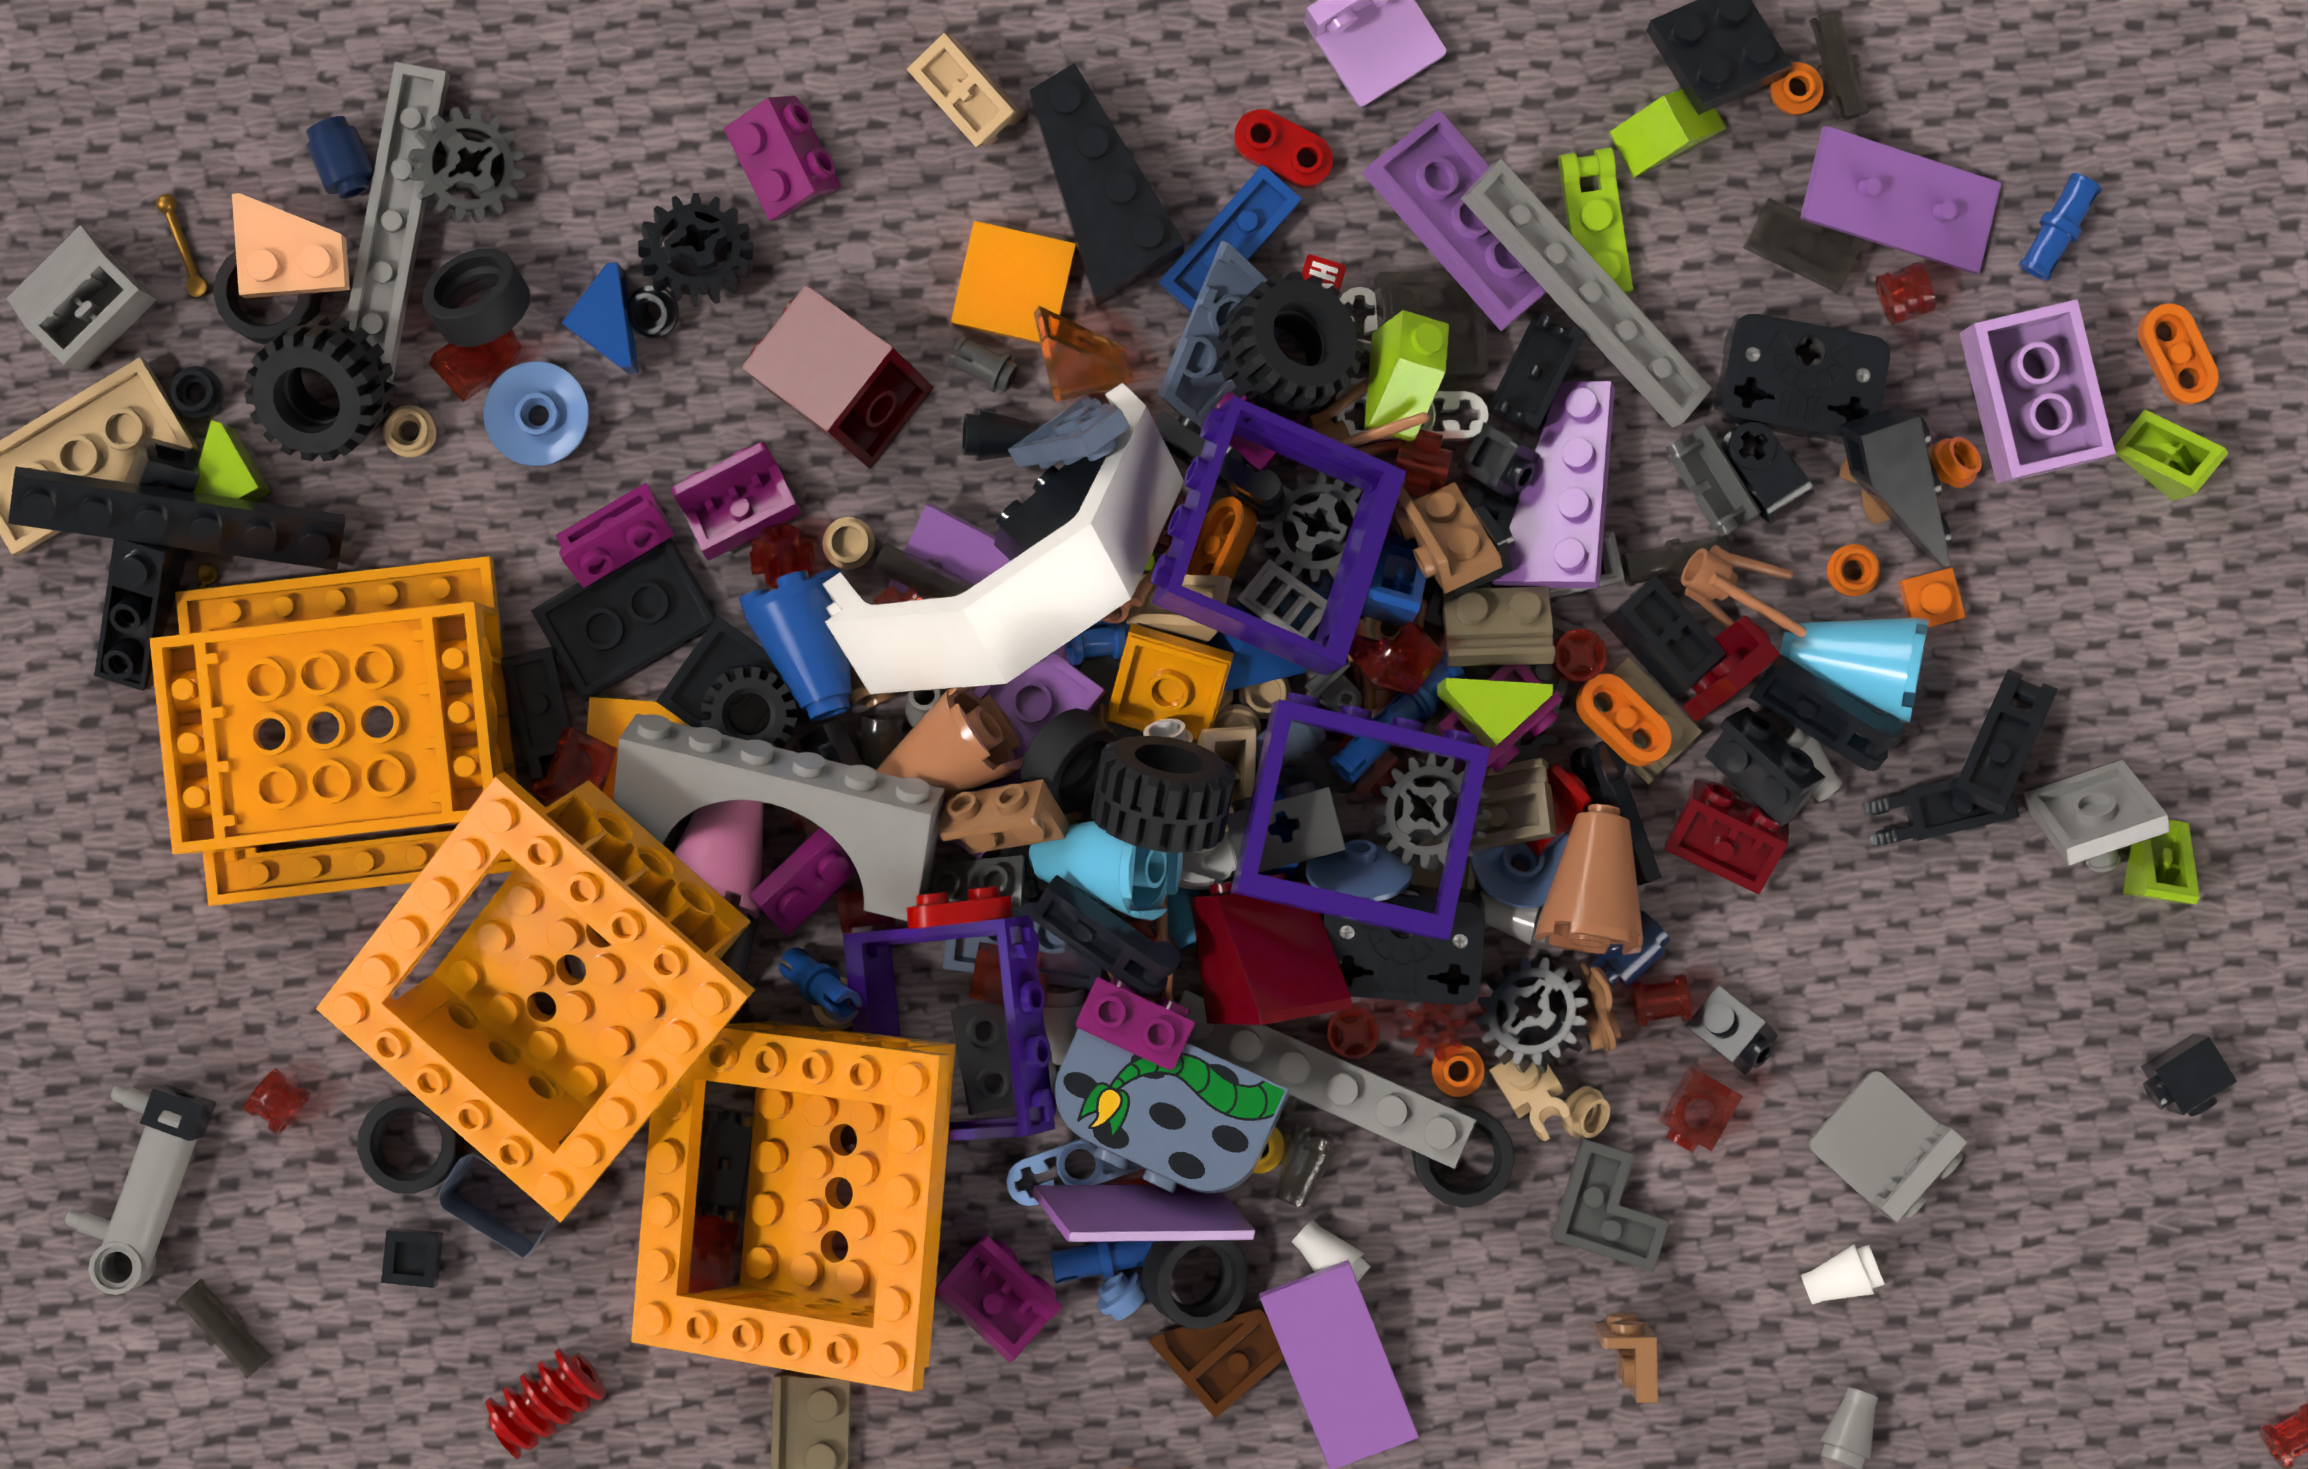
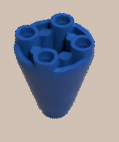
M838 568L818 573L812 576L811 579H809L806 570L786 574L776 580L778 589L769 591V589L756 590L739 598L746 621L780 676L791 690L790 692L800 708L807 710L810 721L827 719L851 709L848 697L852 695L851 663L825 623L826 620L831 618L826 607L834 602L824 588L823 583L840 573L841 570Z

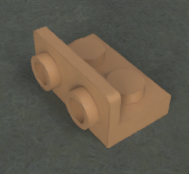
M1455 482L1412 501L1406 489L1401 487L1396 502L1398 510L1393 512L1392 520L1401 539L1404 542L1412 539L1417 548L1413 549V553L1426 579L1434 576L1446 594L1502 568L1499 552Z
M1042 779L947 796L937 833L942 841L961 839L969 854L1065 839L1069 822Z
M1607 1314V1323H1594L1595 1335L1602 1348L1617 1349L1618 1379H1622L1623 1388H1629L1636 1403H1658L1656 1335L1647 1322L1638 1321V1314Z

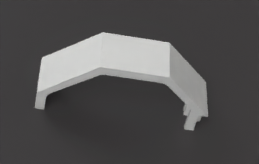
M1121 383L1105 395L1110 405L1121 409L1130 428L1115 438L1117 447L1107 454L1076 516L967 591L952 597L871 605L861 599L841 572L823 583L824 588L834 602L826 607L831 618L826 620L825 623L869 694L1007 684L1132 598L1184 480L1147 406L1127 386Z

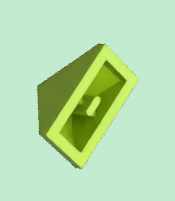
M1680 89L1663 95L1611 130L1609 135L1634 179L1723 131L1726 127L1716 108L1698 115L1684 91Z
M2145 409L2114 446L2118 457L2172 501L2196 494L2229 454L2225 447Z
M211 420L198 465L201 475L194 493L257 501L271 493L236 430L223 423Z
M1445 678L1437 684V695L1473 735L1477 736V740L1484 747L1491 749L1504 740L1553 695V684Z
M2168 819L2170 832L2130 846L2123 894L2172 903L2197 904L2200 894L2189 823Z

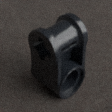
M1758 422L1746 423L1729 430L1723 437L1720 444L1721 448L1761 511L1759 515L1768 524H1773L1814 494L1813 486L1806 474L1790 458L1773 432L1766 425ZM1753 437L1758 443L1752 450L1754 456L1750 455L1743 458L1738 451L1744 445L1742 439L1747 440Z

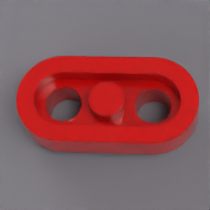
M1265 109L1249 111L1240 118L1236 125L1234 133L1235 148L1239 155L1247 162L1259 168L1263 164L1278 178L1302 189L1317 187L1329 176L1333 164L1332 151L1327 142L1316 134ZM1257 127H1264L1269 131L1271 137L1265 143H1257L1251 138V131ZM1303 151H1310L1315 155L1317 162L1312 167H1303L1297 161L1298 154Z
M1000 886L967 889L968 900L949 902L948 892L916 895L917 906L906 907L908 929L1014 917L1011 895L1001 896Z

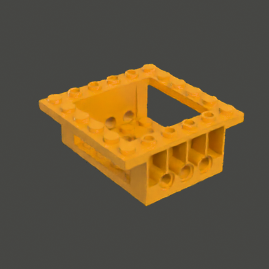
M490 556L175 592L180 635L150 638L172 854H203L208 906L413 883L453 831L261 852V845L440 824H459L495 776L505 771L517 782L509 699L501 667V658H504L494 561ZM384 706L392 713L394 723L392 730L386 736L377 738L368 731L366 719L372 709ZM329 712L337 718L340 729L338 736L332 742L323 744L314 737L312 726L314 720L320 714ZM274 718L283 724L285 739L278 748L268 750L259 740V729L265 721ZM504 852L487 875L513 872L518 863Z
M503 771L493 778L320 1002L316 1010L561 1223L755 991L754 988L720 960L751 921L589 780L548 807H545ZM506 852L518 863L517 867L433 974L394 1000L391 996L501 855ZM597 933H599V934H600L604 939H606L607 941L601 939V938L597 935ZM566 955H575L583 961L586 968L585 978H575L568 973L564 964ZM536 992L547 993L553 998L556 1004L555 1015H546L538 1009L535 1003ZM664 1019L663 1022L657 1028L658 1020Z
M664 1019L658 1020L657 1028L663 1022ZM776 1021L727 1024L650 1116L631 1342L909 1392L923 1389L924 1371L926 1367H929L956 1044ZM706 1081L756 1087L740 1284L691 1294L688 1293ZM846 1125L851 1126L857 1136V1145L851 1154L844 1150L840 1140L841 1132ZM841 1178L846 1179L850 1183L853 1191L852 1200L847 1207L839 1202L836 1195V1187ZM837 1231L841 1232L848 1242V1252L843 1260L839 1259L832 1250V1238Z

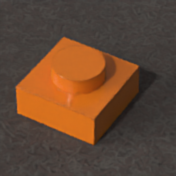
M1953 567L1898 581L1907 618L1919 617L1929 620L1928 628L1966 618Z

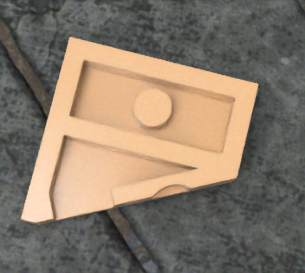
M232 194L238 288L241 297L257 298L350 290L346 237L338 232L243 194Z

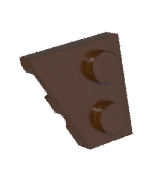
M1260 1306L1235 1312L1224 1322L1208 1329H1187L1181 1326L1154 1333L1149 1338V1343L1215 1419L1284 1359L1266 1312Z

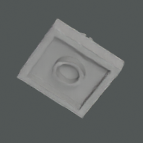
M2123 760L2024 793L2025 806L2028 813L2068 866L2085 860L2086 866L2088 865V868L2092 871H2111L2121 861L2118 849L2170 832L2168 814Z

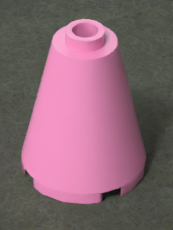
M729 800L696 809L673 854L745 917H748L749 913L753 918H759L761 909L749 897V894L762 883L764 802Z

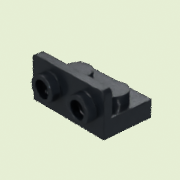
M1746 707L1724 719L1720 725L1723 732L1706 753L1705 757L1782 827L1792 821L1825 779V776L1814 767V762L1807 753L1799 748L1792 747L1775 731L1773 723L1767 717Z

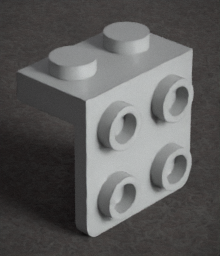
M1871 1071L1810 1138L1809 1148L1883 1216L1898 1222L1902 1216L1906 1219L1912 1217L1924 1205L1928 1198L1924 1191L1937 1177L1944 1179L1956 1169L1963 1158V1155L1959 1152L1968 1142L1952 1128L1939 1124L1883 1073Z

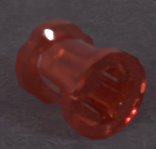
M839 887L837 889L839 919L843 934L852 933L853 928L879 924H885L888 929L896 928V918L864 911L863 890L849 891L847 887Z
M1684 974L1675 975L1673 981L1642 985L1640 981H1635L1630 986L1633 1013L1638 1028L1647 1027L1649 1021L1680 1017L1683 1022L1692 1020L1690 991Z
M2308 1403L2298 1407V1413L2272 1427L2265 1424L2259 1428L2260 1436L2270 1454L2283 1469L2293 1467V1460L2308 1452Z

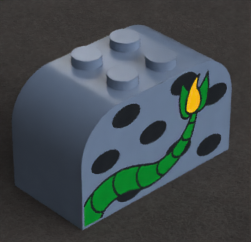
M1079 1028L1059 1069L1055 1083V1099L1062 1119L1075 1134L1097 1147L1093 1155L1094 1157L1123 1171H1126L1129 1162L1146 1169L1142 1179L1173 1194L1177 1185L1198 1193L1217 1194L1232 1190L1246 1181L1256 1169L1289 1096V1089L1189 1043H1186L1175 1068L1167 1070Z

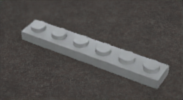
M394 62L346 320L350 321V330L355 332L361 327L369 333L366 341L372 347L379 343L385 353L380 356L382 363H390L393 374L387 379L389 382H393L427 203V199L420 200L417 197L425 187L423 180L413 181L409 178L411 171L420 168V163L409 159L408 155L411 149L424 148L415 137L419 130L423 129L433 134L434 130L430 123L431 118L436 114L443 118L450 75L447 71ZM437 145L432 156V167L434 166Z
M1499 159L1490 165L1460 199L1580 329L1586 333L1592 342L1672 428L1684 423L1711 391V386L1502 159Z
M1185 990L1179 1004L1191 1010L1188 1019L1194 1021L1197 1025L1190 1041L1191 1045L1289 1089V1095L1453 1169L1457 1167L1477 1119L1267 1025L1209 1024L1206 1020L1204 997Z

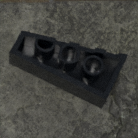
M1073 63L1029 91L1031 104L1096 307L1182 255L1185 249V242L1076 64Z

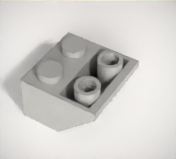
M82 225L6 298L24 326L63 365L81 373H84L157 300Z

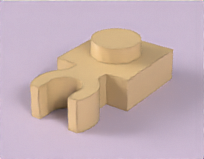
M1512 1058L1507 1064L1503 1065L1500 1063L1489 1070L1518 1119L1530 1112L1531 1125L1536 1135L1545 1142L1550 1139L1544 1127V1122L1548 1117L1560 1116L1568 1128L1574 1125L1568 1106L1563 1100L1556 1098V1096L1564 1091L1549 1065L1545 1073H1540L1534 1062H1530L1527 1070L1522 1073L1514 1066Z

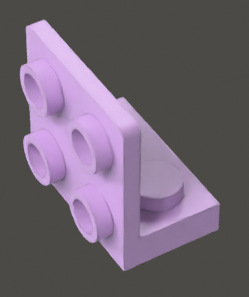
M1318 0L1306 8L1305 26L1359 108L1366 107L1442 59L1446 54L1445 46L1415 0Z

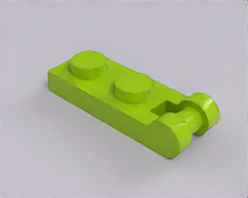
M1612 147L1595 149L1594 155L1577 157L1576 153L1559 155L1558 166L1569 233L1625 294L1631 293L1633 291ZM1597 176L1599 190L1581 193L1580 178Z

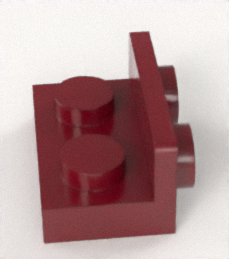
M1746 615L1740 617L1714 637V640L1725 650L1726 654L1691 686L1696 694L1681 706L1694 722H1697L1737 694L1781 655L1771 644L1770 637L1766 631L1759 625L1754 624Z
M1695 779L1689 790V799L1665 841L1664 850L1759 895L1788 845L1789 823L1781 827L1760 806H1753L1736 798L1735 793L1728 787L1717 782L1706 784Z

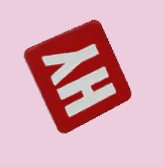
M1312 254L1307 255L1302 269L1305 281L1311 275L1323 279L1322 287L1328 289L1333 285L1338 290H1340L1346 272L1345 265Z

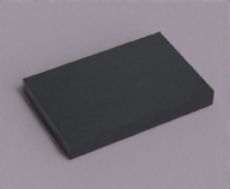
M672 537L585 588L578 582L531 610L583 701L589 700V697L596 696L703 634L717 617Z

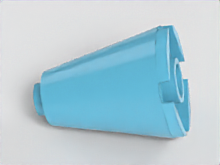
M1912 617L1798 623L1807 630V634L1804 637L1784 632L1780 650L1781 655L1865 707L1880 714H1890L1900 721L1910 723L1911 707L1914 706L1929 620Z
M1095 821L1069 824L1065 839L1031 844L1029 848L1030 865L1040 880L1050 883L1057 874L1071 885L1081 889L1097 903L1136 919L1153 921L1163 916L1168 908H1160L1166 895L1175 896L1179 888L1183 866L1182 853L1160 852L1128 844L1106 833L1105 830L1095 824Z

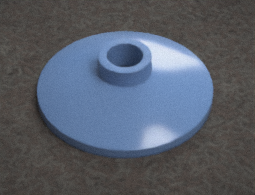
M541 361L525 362L506 370L492 384L484 403V425L493 445L510 460L526 466H548L567 458L582 442L589 424V404L579 382L563 368ZM537 407H545L549 412L547 422L541 426H536L531 421V413Z
M1568 835L1563 836L1539 857L1525 843L1475 851V854L1470 857L1473 873L1478 883L1490 896L1506 905L1516 908L1544 906L1568 840ZM1511 862H1523L1528 867V871L1521 872L1511 866Z
M1360 839L1344 843L1346 850L1309 859L1306 867L1308 882L1313 887L1375 901L1387 900L1401 894L1410 886L1412 881V866L1402 862L1403 855L1397 856L1388 852L1384 846Z

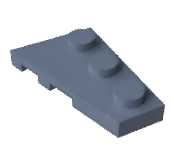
M1084 395L1013 445L1008 451L1018 467L1039 464L1041 469H1045L1059 461H1063L1065 465H1070L1086 456L1089 461H1095L1117 447L1115 438L1129 429L1130 425L1120 408L1108 403L1102 405L1099 400H1091L1089 396Z

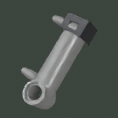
M168 1084L153 1088L151 1094L133 1087L126 1088L121 1085L113 1088L111 1099L121 1103L128 1109L142 1113L143 1116L140 1124L145 1125L113 1216L110 1221L88 1212L82 1213L70 1210L65 1218L67 1226L76 1228L80 1233L103 1240L102 1246L96 1249L90 1258L88 1270L91 1281L104 1293L113 1295L126 1293L143 1285L153 1275L157 1261L156 1251L197 1139L204 1137L216 1105L215 1101ZM117 1252L126 1254L132 1262V1273L129 1278L123 1277L115 1269L114 1258Z

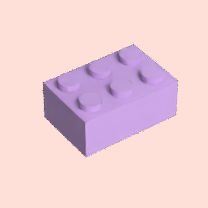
M2078 299L1974 323L1959 333L1996 485L2095 462L2116 454Z

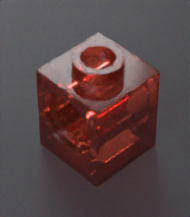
M1688 1066L1658 1121L1670 1128L1666 1138L1693 1153L1698 1144L1712 1151L1743 1096L1697 1069ZM1704 1099L1709 1106V1117L1701 1126L1690 1127L1685 1119L1686 1107L1693 1100Z

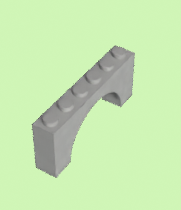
M636 714L619 737L613 802L666 848L677 834L679 821L694 810L709 804L729 800H750L770 803L789 809L823 828L849 855L861 879L864 893V911L907 921L906 907L917 906L916 895L929 894L938 838L937 829L941 818L945 789L928 785L927 782L918 778H899L879 773L865 765L850 766L826 760L812 752L797 753L776 748L763 740H744L731 737L709 727L695 728L670 722L666 717L660 715Z

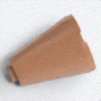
M976 686L948 688L875 771L899 778H918L927 782L928 785L944 788V800L947 796L959 794L1011 775L1022 766L1023 757L1015 759L1013 750L1021 745L1019 737L999 704L989 694L980 699L971 691Z
M1592 804L1588 806V812L1576 815L1536 925L1535 939L1540 941L1549 936L1548 945L1595 954H1605L1610 944H1623L1622 955L1641 952L1644 939L1630 821L1620 816L1619 808L1610 805Z

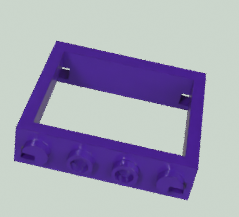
M1233 396L1217 410L1212 408L1202 425L1200 437L1206 441L1201 456H1196L1187 470L1184 486L1190 489L1184 506L1180 504L1176 508L1170 520L1167 533L1173 536V540L1168 554H1162L1154 568L1151 583L1157 587L1151 603L1326 676L1345 666L1406 471ZM1232 434L1363 490L1315 641H1311L1182 586Z
M1288 693L1287 701L1279 699L1273 702L1231 893L1436 940H1450L1490 748L1475 745L1477 736L1462 731L1446 729L1444 737L1424 733L1425 724L1415 720L1393 717L1392 725L1372 721L1373 712L1359 707L1341 705L1339 713L1320 709V699L1307 695ZM1291 721L1466 762L1434 914L1258 874Z
M1030 915L908 929V927L842 934L848 988L857 992L862 1000L861 1007L855 1006L850 1002V1005L859 1011L858 1015L852 1020V1030L901 1037L891 945L997 935L1016 1115L949 1120L948 1141L1023 1137L1055 1129L1056 1100L1051 1091L1048 1066L1051 1050L1049 1041L1045 1037L1043 1019L1045 994L1039 981L1037 963L1039 940ZM866 943H867V946H868V956H869V958H867Z

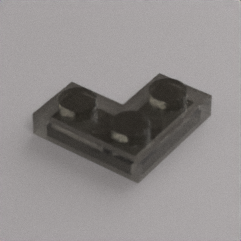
M1768 198L1764 202L1743 249L1838 293L1842 289L1865 239L1800 219V212Z
M1379 272L1374 277L1378 328L1402 310L1449 324L1446 372L1443 379H1483L1489 374L1484 312L1449 272Z

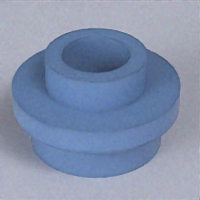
M1117 1272L1114 1274V1277L1106 1279L1098 1290L1100 1298L1097 1302V1308L1103 1315L1110 1314L1116 1321L1131 1315L1146 1298L1145 1290L1142 1287V1278L1137 1272L1126 1274Z

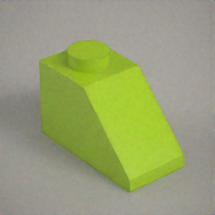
M1402 310L1372 332L1364 429L1370 430L1405 417L1428 412L1446 372L1449 324ZM1422 424L1389 436L1411 442L1416 438Z

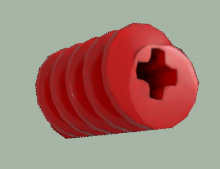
M558 1348L554 1353L559 1367L554 1369L541 1360L537 1363L541 1376L538 1382L527 1373H523L520 1376L524 1392L519 1394L507 1385L502 1389L506 1405L501 1406L491 1397L485 1401L489 1414V1423L503 1447L517 1460L521 1457V1447L531 1450L538 1445V1435L548 1438L556 1432V1423L561 1425L568 1424L573 1419V1410L581 1413L586 1411L590 1407V1397L595 1400H601L606 1396V1390L601 1378L582 1354L577 1352V1354L571 1357L561 1348Z

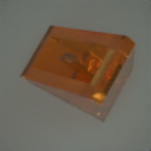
M1039 306L1036 309L1034 317L1054 402L1114 389L1121 383L1127 386L1133 379L1125 346L1044 307Z

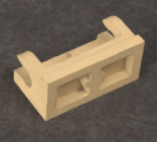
M943 33L906 69L976 148H979L981 145H992L998 140L996 135L1004 127L1015 125L1025 116L1022 110L956 37Z

